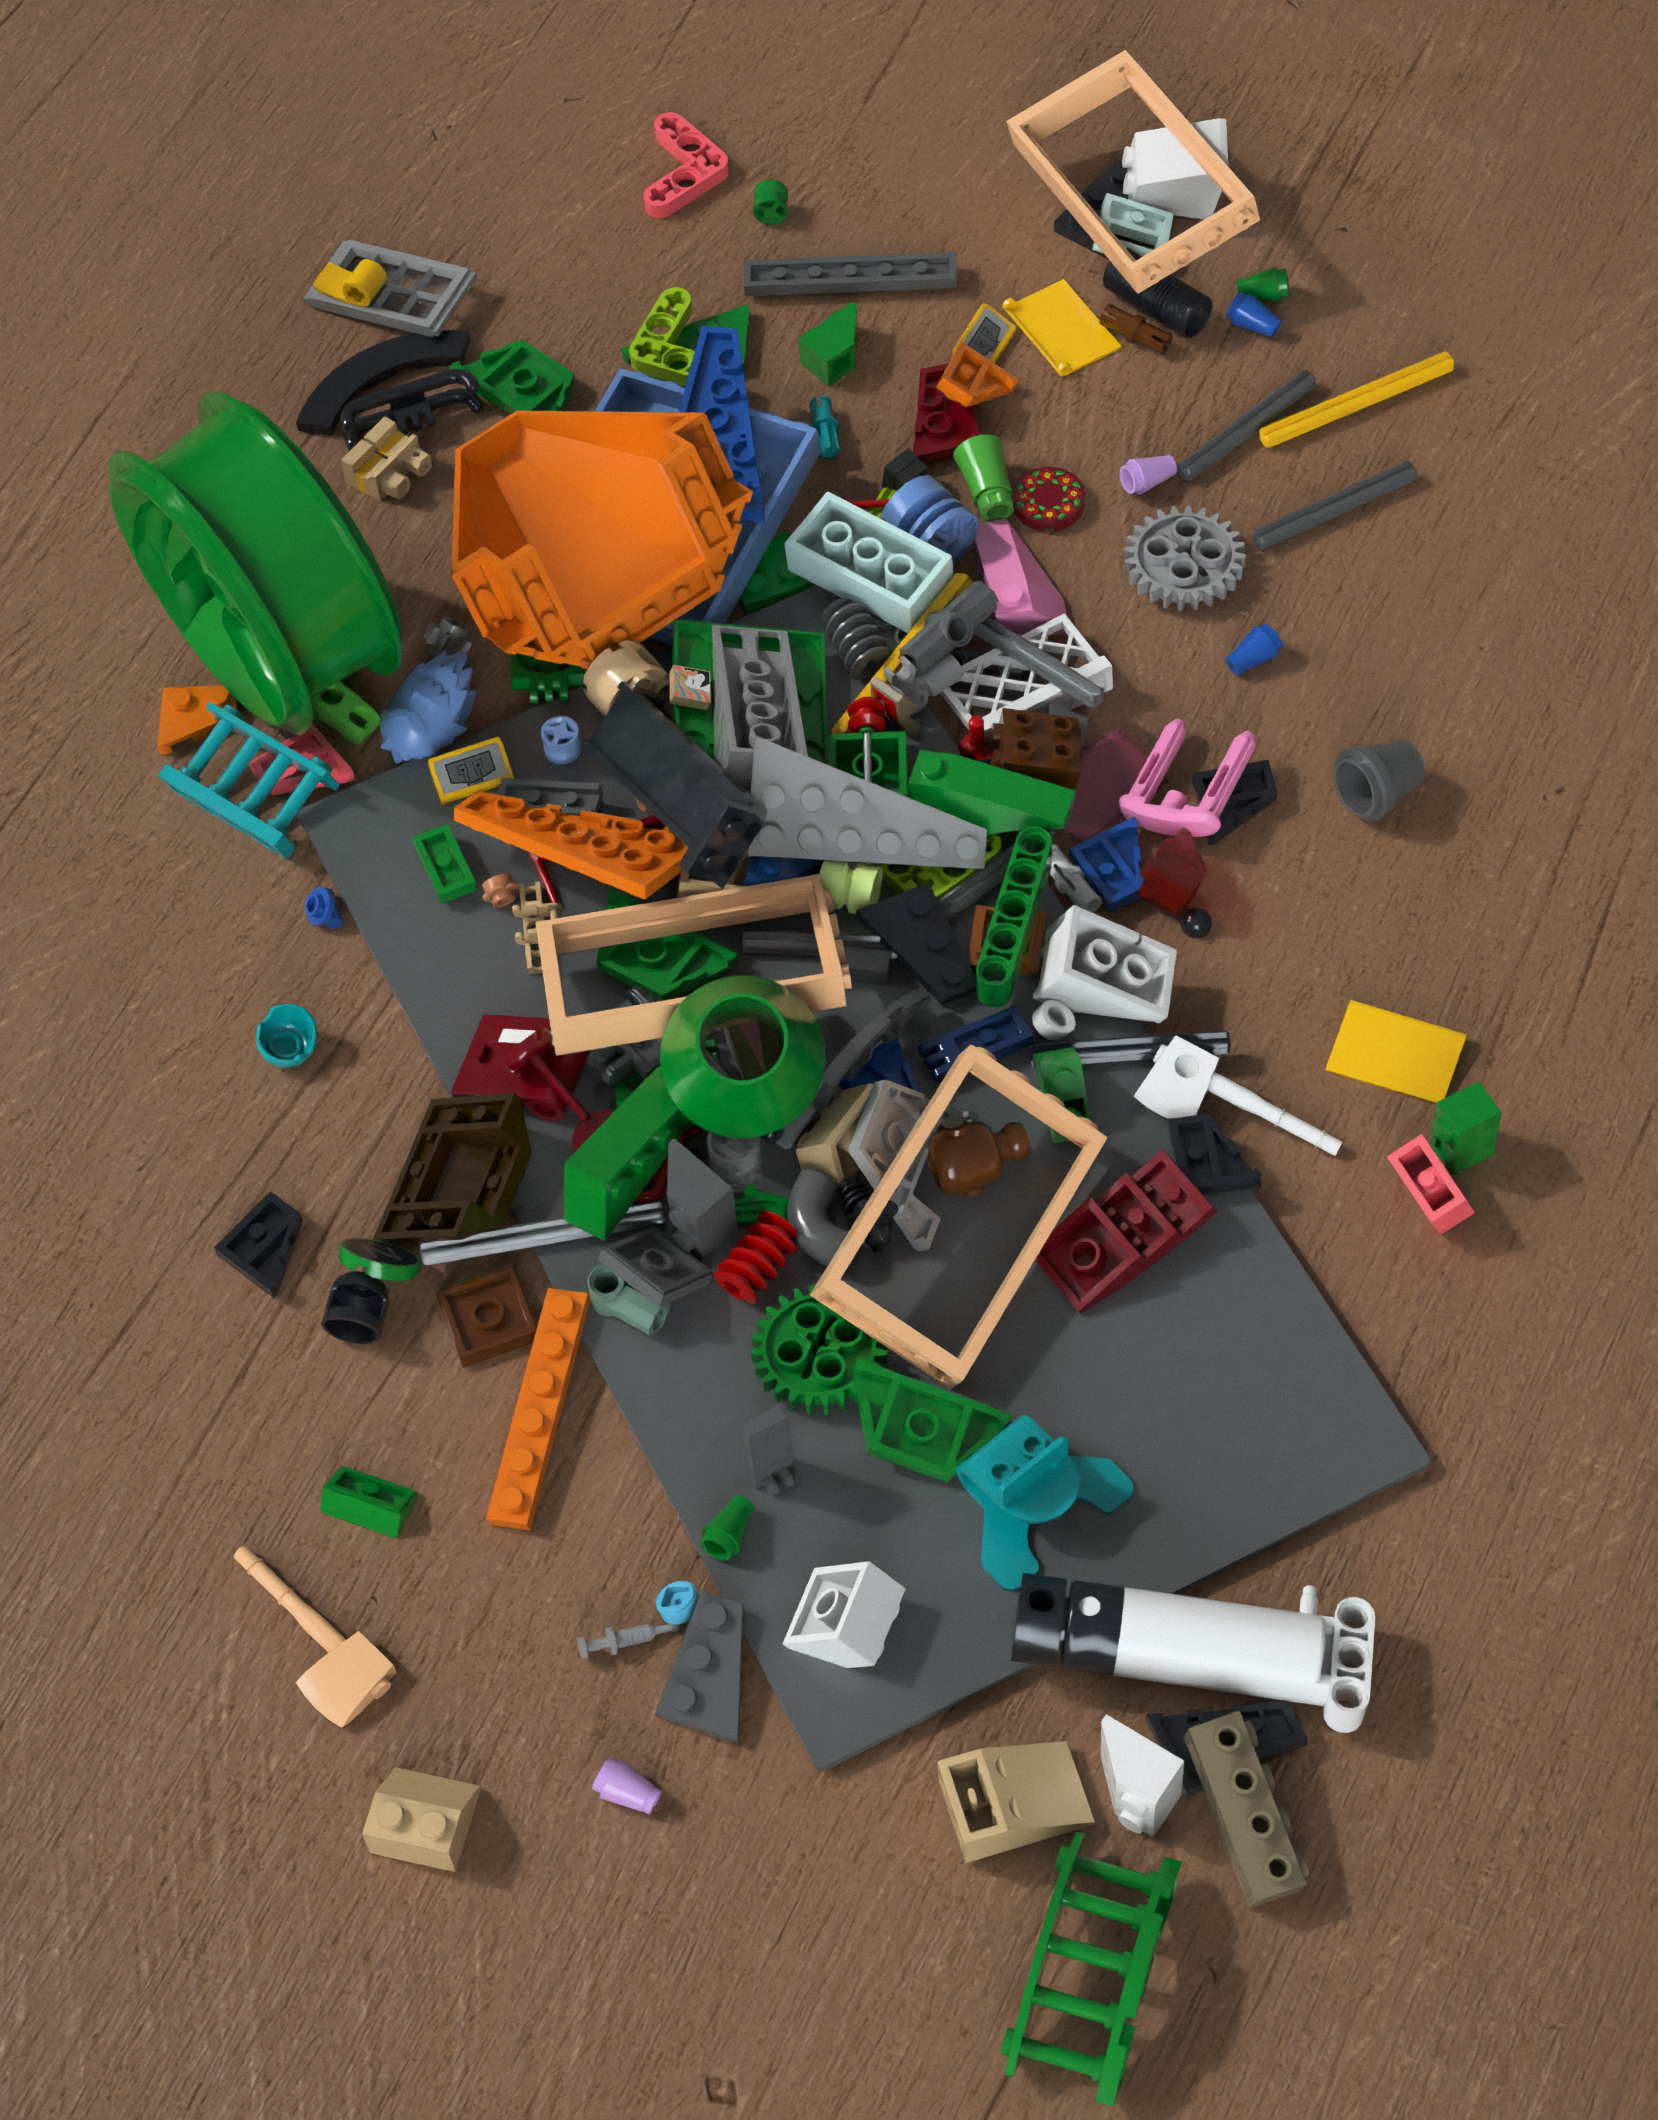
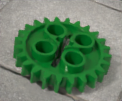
M812 1284L809 1295L803 1296L801 1291L795 1288L794 1300L791 1302L782 1295L778 1297L779 1310L770 1306L766 1307L768 1320L758 1319L756 1324L759 1333L752 1334L751 1336L752 1346L755 1348L751 1350L752 1363H756L754 1366L756 1378H763V1390L766 1392L775 1389V1402L779 1403L786 1397H789V1407L792 1411L800 1403H805L807 1415H811L815 1405H821L824 1414L828 1415L830 1404L836 1403L842 1411H845V1399L850 1397L858 1403L853 1375L856 1360L860 1359L882 1367L881 1365L888 1364V1354L885 1351L887 1349L886 1346L810 1296L815 1287V1284ZM831 1320H836V1321L832 1324L830 1330L828 1329V1331H827V1327H828L830 1321H831ZM808 1321L818 1323L816 1326L811 1328H805L801 1326V1324ZM844 1336L857 1338L849 1343L839 1341ZM825 1338H826V1345H827V1347H826V1346H823V1342H824ZM813 1352H817L815 1359H813ZM788 1356L800 1357L798 1361L792 1363L783 1361ZM811 1368H813L809 1378L803 1379L808 1373L809 1369L811 1370ZM830 1370L837 1371L839 1373L835 1377L830 1378L823 1377L821 1375L822 1373Z

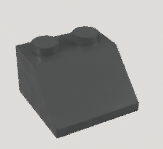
M674 1138L668 1143L667 1176L669 1218L672 1221L673 1227L672 1237L675 1243L688 1253L692 1251L701 1260H704L738 1230L733 1188Z

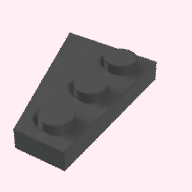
M701 1591L655 1714L658 1718L740 1745L741 1665L743 1660L745 1611L742 1603Z

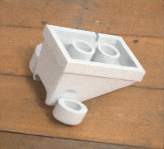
M1073 905L1049 925L1045 932V945L1040 950V955L1043 957L1040 981L1033 993V999L1043 1004L1033 1012L1032 1021L1034 1027L1046 1039L1057 1041L1063 1039L1074 1030L1076 1022L1073 1013L1154 1021L1160 1024L1168 1017L1177 950L1144 935L1139 938V933Z

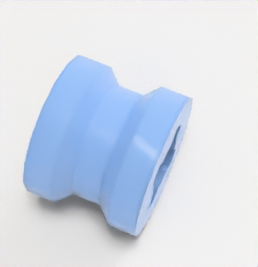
M556 716L543 724L541 728V738L544 743L543 749L546 758L550 762L560 765L569 764L575 761L581 754L582 745L579 737V728L573 719L567 716Z

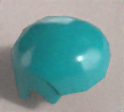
M294 1003L279 1004L271 1007L267 1016L257 1027L255 1036L257 1038L258 1052L267 1063L284 1069L303 1064L316 1047V1020L306 1008Z

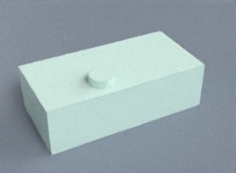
M828 491L785 542L789 571L840 598L851 599L854 603H863L868 608L869 613L906 633H909L954 576L953 561L950 554Z

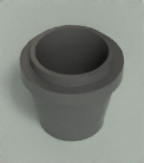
M1399 738L1370 746L1353 745L1341 751L1335 760L1334 785L1340 800L1352 814L1364 821L1375 822L1389 815L1395 804L1414 789L1421 786L1425 778V767L1418 750L1405 739Z

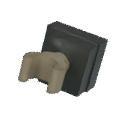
M907 448L884 466L882 488L889 487L891 490H899L912 479L927 475L928 467Z

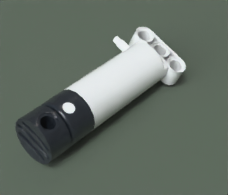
M1022 1573L1011 1661L1055 1667L1058 1650H1061L1060 1665L1065 1669L1323 1706L1324 1720L1327 1725L1341 1733H1350L1357 1730L1362 1724L1370 1699L1375 1630L1374 1609L1364 1599L1348 1597L1342 1600L1337 1605L1334 1617L1317 1615V1589L1312 1585H1307L1303 1588V1595L1300 1598V1610L1295 1612L1080 1580L1071 1582L1069 1594L1066 1597V1578ZM1344 1622L1355 1623L1360 1628L1348 1627ZM1341 1661L1352 1662L1357 1668L1346 1667ZM1338 1701L1350 1702L1355 1708L1343 1707Z

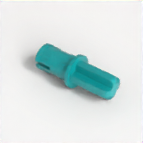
M820 395L821 407H818L816 397L812 398L809 402V409L813 420L811 427L816 428L821 449L819 455L822 458L828 457L829 460H833L836 458V454L841 451L837 434L840 429L839 422L834 418L831 399Z

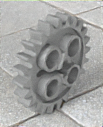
M1187 505L1184 513H1179L1177 508L1172 506L1171 514L1167 516L1159 509L1157 510L1156 520L1145 516L1144 527L1135 525L1133 535L1127 536V547H1124L1125 574H1129V584H1138V595L1149 592V602L1151 604L1159 598L1163 599L1164 609L1169 607L1172 602L1177 603L1178 611L1183 610L1185 603H1190L1194 611H1196L1200 601H1204L1206 605L1211 607L1213 606V596L1225 600L1226 589L1235 591L1236 580H1242L1246 555L1244 554V542H1239L1240 532L1231 531L1230 521L1219 524V513L1212 515L1210 518L1206 517V508H1202L1197 514H1193L1190 505Z

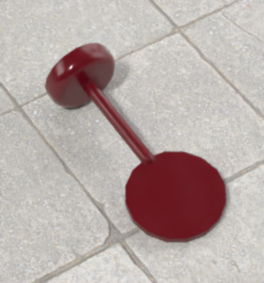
M542 1027L518 1044L506 1056L503 1065L509 1072L519 1073L534 1064L581 1119L575 1127L571 1140L572 1153L574 1154L612 1115L614 1110H597L590 1114L585 1110L541 1058L553 1043L551 1032L546 1027Z

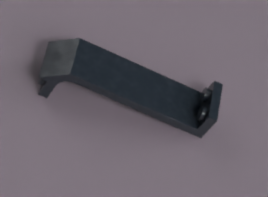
M620 681L617 688L621 692L591 741L585 739L582 746L689 847L678 865L687 874L713 881L723 890L764 825L767 809L660 711L665 703L662 697L655 692Z

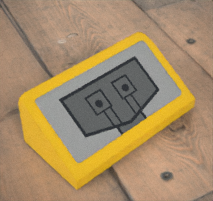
M983 303L954 347L953 354L961 342H963L993 363H996L1016 332V326L991 306Z
M500 737L430 758L427 761L432 781L442 805L471 796L477 791L483 792L499 787L502 778L514 779Z

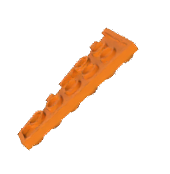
M477 791L454 807V821L642 899H647L684 871L678 864L689 847L667 826L663 830L643 828V823L640 820L582 810L580 816L562 813V806L547 804L545 808H533L525 806L523 799Z

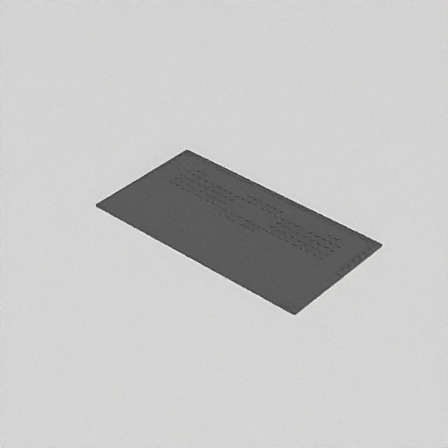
M816 585L728 624L824 633L828 734H831V729L873 676L865 680L851 678V674L846 670L844 662L840 659L839 653L834 648L833 642L821 624V615L827 606L835 600L842 598ZM672 648L653 656L668 674L673 667ZM586 685L569 692V701L561 702L560 697L554 699V702L543 703L453 742V744L441 748L437 754L409 761L305 806L298 811V818L450 1098L453 1097L450 1092L483 1014L549 1018L543 973L528 975L525 945H520L515 941V934L517 932H521L524 937L523 919L514 916L512 913L513 905H519L521 909L520 893L518 892L515 895L516 899L511 904L503 907H494L493 903L483 900L482 896L485 892L482 884L487 879L499 874H511L514 882L524 884V887L534 886L535 882L540 881L543 904L551 902L535 864L528 857L529 851L506 844L502 840L483 832L475 831L466 825L454 821V807L468 797L442 805L432 781L427 761L430 758L500 737L514 779L600 783L604 792L602 797L604 803L602 814L635 820L649 817L651 815H648L638 807L635 796L583 746L579 757L569 764H555L550 762L545 756L541 728L550 718L567 716L573 719L579 728L581 745L585 739L591 741L605 717L585 695ZM669 698L665 700L660 711L673 722V704H670ZM928 703L922 711L910 715L911 718L923 727L915 738L906 734L908 782L920 750L962 756ZM884 718L886 720V729L883 732L902 731ZM495 787L483 792L497 794L499 787ZM448 823L476 881L477 891L441 904L414 848L412 837ZM1013 831L998 833V836L1001 838L1002 852L1015 843L1017 837ZM991 847L986 848V851L990 852ZM547 860L543 861L559 903L563 905L564 910L559 915V918L607 910V896L611 888L640 904L676 898L679 874L647 899H642L611 885L601 883L577 871L569 870L558 863ZM846 861L850 862L852 869H854L859 863H864ZM891 864L888 869L894 874H903L910 867L904 864ZM946 867L944 869V873L951 877L960 876L965 872L964 868ZM813 869L809 872L808 876L819 874L820 871ZM882 880L879 901L898 895ZM1003 881L948 921L967 961L976 905L995 907ZM1048 883L1046 884L1038 910L1047 911L1045 932L1049 925L1066 912ZM536 893L525 895L526 901L537 900ZM846 904L841 909H835L834 912L828 913H836L839 933L876 934L868 925L864 926L855 917L856 914L849 913ZM810 912L694 931L737 953L738 964L734 968L676 998L687 997L696 989L709 982L730 976H756L773 981L822 974L823 968L820 956L745 953L742 949V936L745 930L814 932ZM532 925L528 929H534L536 925ZM539 943L530 944L531 950H539ZM599 948L558 955L567 1017L615 1009L626 1001V991L632 989L631 986L598 970L596 960ZM1041 956L1039 975L1019 974L1013 996L1006 1005L998 1008L988 1007L979 1001L977 991L943 1005L931 996L930 1002L915 1027L899 1035L898 1039L905 1062H909L914 1073L913 1080L915 1084L925 1094L924 1097L931 1100L941 1082H934L931 1076L933 1070L927 1069L924 1063L926 1058L920 1056L917 1051L918 1046L1014 1005L1017 1006L1033 1034V1044L1148 1036V1033L1139 1020L1073 1013L1076 1022L1075 1028L1063 1039L1057 1041L1049 1040L1040 1035L1033 1025L1032 1015L1034 1010L1043 1004L1033 999V993L1040 981L1043 957ZM536 957L532 960L534 967L542 966L541 957ZM899 957L891 958L888 985L851 982L852 988L845 990L847 1006L812 1012L819 1024L824 1039L827 1067L845 1046L885 1008L915 989L921 987L926 990L908 971L909 967ZM972 969L976 977V969ZM992 980V981H989V982L997 983V982H1000V981H998V980ZM723 1027L714 1029L706 1040L713 1039L718 1042L719 1051L717 1053L720 1055L721 1064L737 1080H744L727 1045ZM881 1040L878 1044H876L873 1047V1049L880 1045L883 1041ZM1030 1046L996 1059L998 1063L1008 1070L1018 1071L1030 1080V1085L1039 1090L1036 1068L1030 1064ZM1153 1059L1082 1064L1090 1120L1097 1125L1098 1131L1108 1138L1054 1229L1089 1197L1097 1200L1125 1173L1132 1177L1160 1150L1163 1149L1175 1162L1168 1130V1119L1152 1111L1133 1097L1155 1065ZM587 1062L584 1066L573 1096L589 1114L597 1110L615 1111L617 1109L614 1085L608 1086L602 1079L603 1071L610 1066L611 1062L604 1064L603 1067L596 1070L592 1069ZM970 1072L967 1073L949 1102L951 1104L950 1107L962 1112L971 1111L979 1116L978 1121L987 1124L993 1133L1001 1131L1007 1123H1021L1030 1142V1154L1020 1161L1011 1159L1002 1161L1003 1172L996 1182L984 1186L982 1193L972 1197H965L961 1194L950 1196L941 1192L933 1178L928 1159L926 1158L913 1194L941 1218L930 1249L916 1251L893 1218V1225L890 1229V1243L882 1248L880 1252L874 1253L871 1245L864 1240L850 1266L841 1277L842 1281L956 1358L960 1355L1082 1148L1071 1141L1053 1144L1048 1125ZM640 1082L624 1084L632 1092L641 1085ZM839 1086L837 1087V1090L833 1097V1101L842 1091V1089ZM521 1102L532 1154L525 1169V1175L511 1204V1210L519 1224L564 1217V1163L573 1155L571 1140L575 1127L581 1119L568 1106L563 1120L559 1122L545 1121L530 1113L523 1102ZM700 1129L690 1137L685 1147L686 1149L702 1150L707 1155L710 1169L733 1188L734 1199L745 1197L744 1189L748 1184L754 1183L757 1191L781 1195L789 1201L793 1185L801 1172L796 1153L797 1146L785 1150L777 1143L773 1145L767 1144L760 1136L753 1139H732ZM859 1170L854 1177L863 1182L866 1188L873 1193L875 1190L862 1171ZM645 1186L643 1191H648L651 1187ZM1251 1189L1204 1195L1218 1211L1150 1268L1083 1313H1079L1039 1264L1034 1261L964 1380L952 1389H948L889 1348L885 1349L888 1354V1364L881 1365L883 1368L1013 1414L1008 1426L1021 1415H1027L1054 1441L1061 1435H1064L1068 1439L1069 1456L1110 1459L1132 1481L1134 1486L1132 1497L1113 1513H1102L1093 1505L1076 1500L1070 1510L1061 1517L1046 1523H1031L1027 1540L1032 1555L1039 1563L1038 1575L1066 1578V1597L1069 1594L1070 1584L1074 1580L1178 1594L1427 1469L1429 1466V1455ZM666 1190L663 1198L660 1200L663 1204L665 1222L654 1227L675 1242L672 1237L673 1227L672 1221L669 1218L670 1209ZM836 1192L828 1208L829 1220L836 1226L850 1231L848 1216L844 1213L843 1203L840 1202L839 1194ZM738 1224V1230L704 1260H701L692 1251L689 1254L712 1272H717L718 1265L724 1259H728L727 1254L733 1247H737V1241L743 1235H747V1229L750 1225ZM652 1226L611 1233L606 1241L592 1236L535 1246L532 1249L554 1289L584 1292L589 1295L587 1279L590 1271L602 1264L597 1260L601 1249ZM792 1238L791 1240L795 1244L797 1251L794 1255H787L782 1252L787 1259V1264L783 1268L773 1265L778 1274L774 1280L763 1277L768 1285L766 1291L759 1292L752 1288L758 1297V1301L754 1305L730 1295L720 1287L712 1276L709 1285L669 1302L670 1311L664 1325L658 1333L655 1332L651 1336L615 1316L605 1317L599 1315L593 1309L590 1302L581 1339L721 1596L743 1604L745 1608L744 1638L814 1767L819 1771H825L1036 1664L1011 1661L1020 1589L1016 1591L1004 1590L983 1569L981 1553L984 1510L966 1491L957 1474L946 1483L866 1454L859 1406L850 1397L845 1399V1411H842L836 1403L830 1404L828 1415L824 1414L821 1405H815L811 1415H807L805 1403H800L793 1411L790 1410L789 1397H786L779 1403L775 1402V1389L765 1392L762 1385L763 1378H756L754 1369L756 1363H752L751 1350L755 1349L752 1346L751 1336L752 1334L759 1333L757 1331V1320H768L766 1316L767 1306L777 1310L780 1309L779 1296L782 1295L790 1302L794 1300L795 1288H798L803 1296L809 1295L811 1285L815 1284L816 1286L827 1268L804 1254L794 1238ZM605 1288L600 1292L610 1293L614 1291L615 1288ZM831 1320V1321H830V1323H829V1325H828V1327H827V1331H828V1329L830 1330L832 1324H833L836 1320ZM808 1321L801 1324V1326L805 1328H811L816 1326L818 1323ZM844 1336L839 1341L849 1343L857 1338ZM825 1338V1340H824V1342H823V1346H826V1347H827V1345H826V1338ZM813 1352V1359H815L817 1352ZM788 1356L783 1361L792 1363L798 1361L800 1357ZM811 1368V1370L809 1369L808 1373L803 1379L809 1378L813 1368ZM830 1370L822 1373L821 1375L823 1377L830 1378L835 1377L839 1373L837 1371ZM780 1404L788 1417L795 1469L790 1474L795 1485L786 1488L781 1479L778 1478L775 1482L780 1492L771 1496L765 1486L756 1489L749 1477L741 1424ZM740 1495L749 1499L754 1504L755 1511L750 1518L739 1553L731 1556L727 1561H720L711 1557L702 1549L700 1545L701 1531L729 1504L733 1496ZM870 1561L906 1588L899 1604V1613L890 1626L884 1641V1650L877 1659L875 1666L845 1668L794 1651L783 1645L814 1568Z

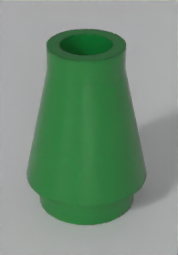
M1277 266L1254 275L1237 279L1238 293L1241 291L1246 295L1251 293L1259 301L1281 302V298L1290 297L1286 268L1277 269Z
M733 1496L729 1504L702 1529V1538L700 1540L702 1549L708 1555L720 1561H727L731 1556L737 1555L740 1551L750 1518L755 1511L754 1504L743 1496Z

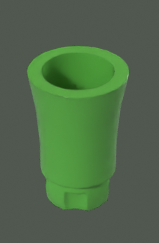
M984 434L971 437L962 442L955 449L953 458L964 476L974 505L979 509L984 521L1006 519L1013 513L1014 506L1012 501L1013 491L1008 479L1002 440L995 435Z

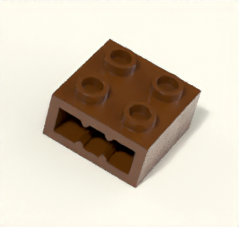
M1003 708L999 723H993L991 726L989 743L990 746H995L996 750L992 752L990 765L1076 791L1081 774L1079 718Z

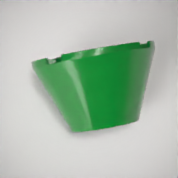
M730 976L701 986L679 1004L664 1030L660 1049V1065L663 1080L672 1101L691 1122L705 1131L718 1136L732 1139H753L779 1129H784L807 1110L822 1083L825 1069V1045L821 1029L812 1011L791 990L779 983L761 977ZM752 1018L763 1022L776 1033L783 1050L777 1063L767 1073L750 1080H734L720 1075L706 1062L702 1049L708 1035L718 1025L727 1020Z

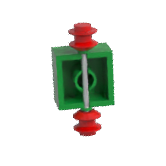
M872 697L857 699L847 709L848 716L850 717L848 729L851 733L828 734V765L908 797L906 731L883 732L886 729V720L883 718L886 714L885 705Z

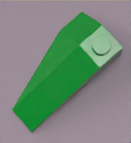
M920 750L908 782V798L987 829L986 840L993 839V834L1016 831L1019 834L1023 829L1031 826L1041 827L1046 831L1066 828L1077 796L1076 791L959 755Z

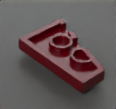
M949 363L920 370L913 453L924 464L953 458L955 449L962 442L971 437L981 435L971 406L966 408L959 402L950 400L942 391L936 388Z

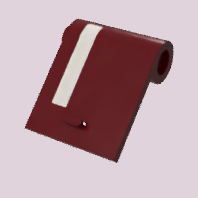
M483 1014L450 1094L453 1097L516 1093L528 1111L534 1116L550 1122L563 1120L569 1105L534 1064L519 1073H511L503 1065L506 1056L535 1031L546 1027L552 1034L549 1018ZM553 1042L541 1058L568 1090L574 1094L586 1064V1058H588L591 1050L556 1056Z

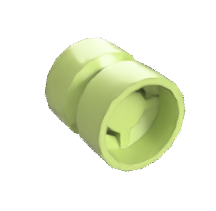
M823 861L819 873L823 890L830 889L834 910L841 909L846 904L849 913L856 914L858 909L879 901L883 878L881 867L859 863L852 869L850 862Z

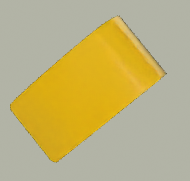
M370 259L361 260L353 272L328 262L314 281L313 286L315 290L338 301L359 307H367L386 282L387 273L380 264Z

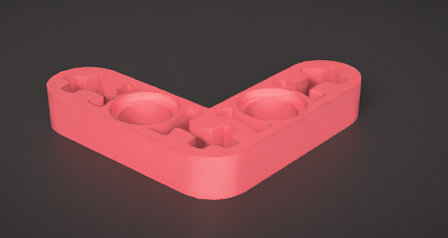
M673 112L663 113L655 119V136L657 142L683 165L650 185L643 194L646 213L658 219L675 213L723 182L729 175L728 157L725 152L685 118ZM690 144L700 146L696 151L689 152L683 150L685 146ZM683 180H692L695 182V184L690 187H681L678 185V183Z

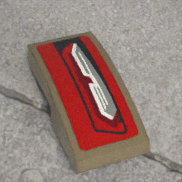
M874 676L870 682L871 696L885 705L886 714L884 718L902 731H906V734L912 738H915L923 727L910 717L917 704L888 683Z

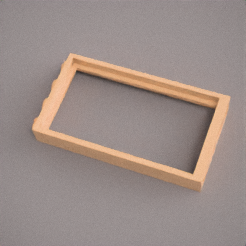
M1126 50L1006 121L1013 144L1137 294L1157 284L1163 278L1187 266L1193 260L1260 221L1254 195ZM1130 87L1232 202L1138 260L1132 257L1038 144V142Z
M816 874L536 922L549 1020L556 1056L662 1038L670 1017L686 998L681 997L567 1017L558 955L810 912L823 973L775 982L795 993L812 1012L847 1006L845 990L852 988L848 964L840 966V963H846L842 939L834 940V938L840 937L836 913L828 914L834 912L830 889L823 890L820 875ZM734 1018L721 1023L716 1028L757 1022L758 1020Z

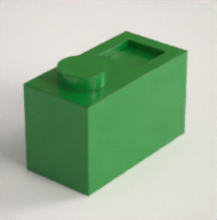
M1479 1081L1436 1102L1430 1146L1451 1175L1494 1155L1502 1112Z

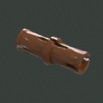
M1111 303L1105 307L1104 311L1116 319L1101 314L1100 325L1125 335L1126 340L1133 344L1139 342L1161 355L1166 353L1168 347L1156 339L1171 344L1173 339L1172 333L1147 323V319L1141 315L1135 317Z

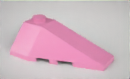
M1007 519L980 522L974 546L982 582L995 592L999 600L997 602V609L990 614V617L1021 636L1064 613L1067 616L1063 597ZM1061 629L1051 635L1064 634L1065 631Z

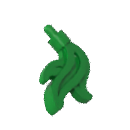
M754 1183L748 1184L744 1189L745 1197L734 1199L737 1224L739 1225L756 1223L757 1216L762 1211L776 1213L788 1221L786 1213L788 1199L774 1193L757 1191Z

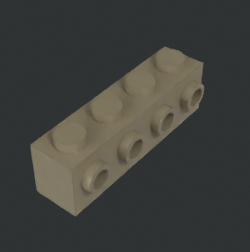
M1240 1711L1190 1727L1184 1735V1740L1249 1909L1301 1891L1307 1884L1304 1877L1309 1876L1307 1863L1299 1849L1293 1850L1288 1837V1833L1292 1832L1291 1823L1284 1807L1277 1808L1271 1790L1275 1789L1274 1779L1266 1763L1260 1765L1254 1749L1258 1747V1739L1252 1723L1249 1720L1244 1722Z

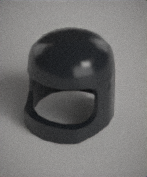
M351 1271L339 1276L334 1281L329 1292L321 1322L323 1329L331 1336L349 1343L370 1344L378 1341L381 1337L389 1306L388 1289L380 1279L370 1277V1275L365 1274L366 1272Z

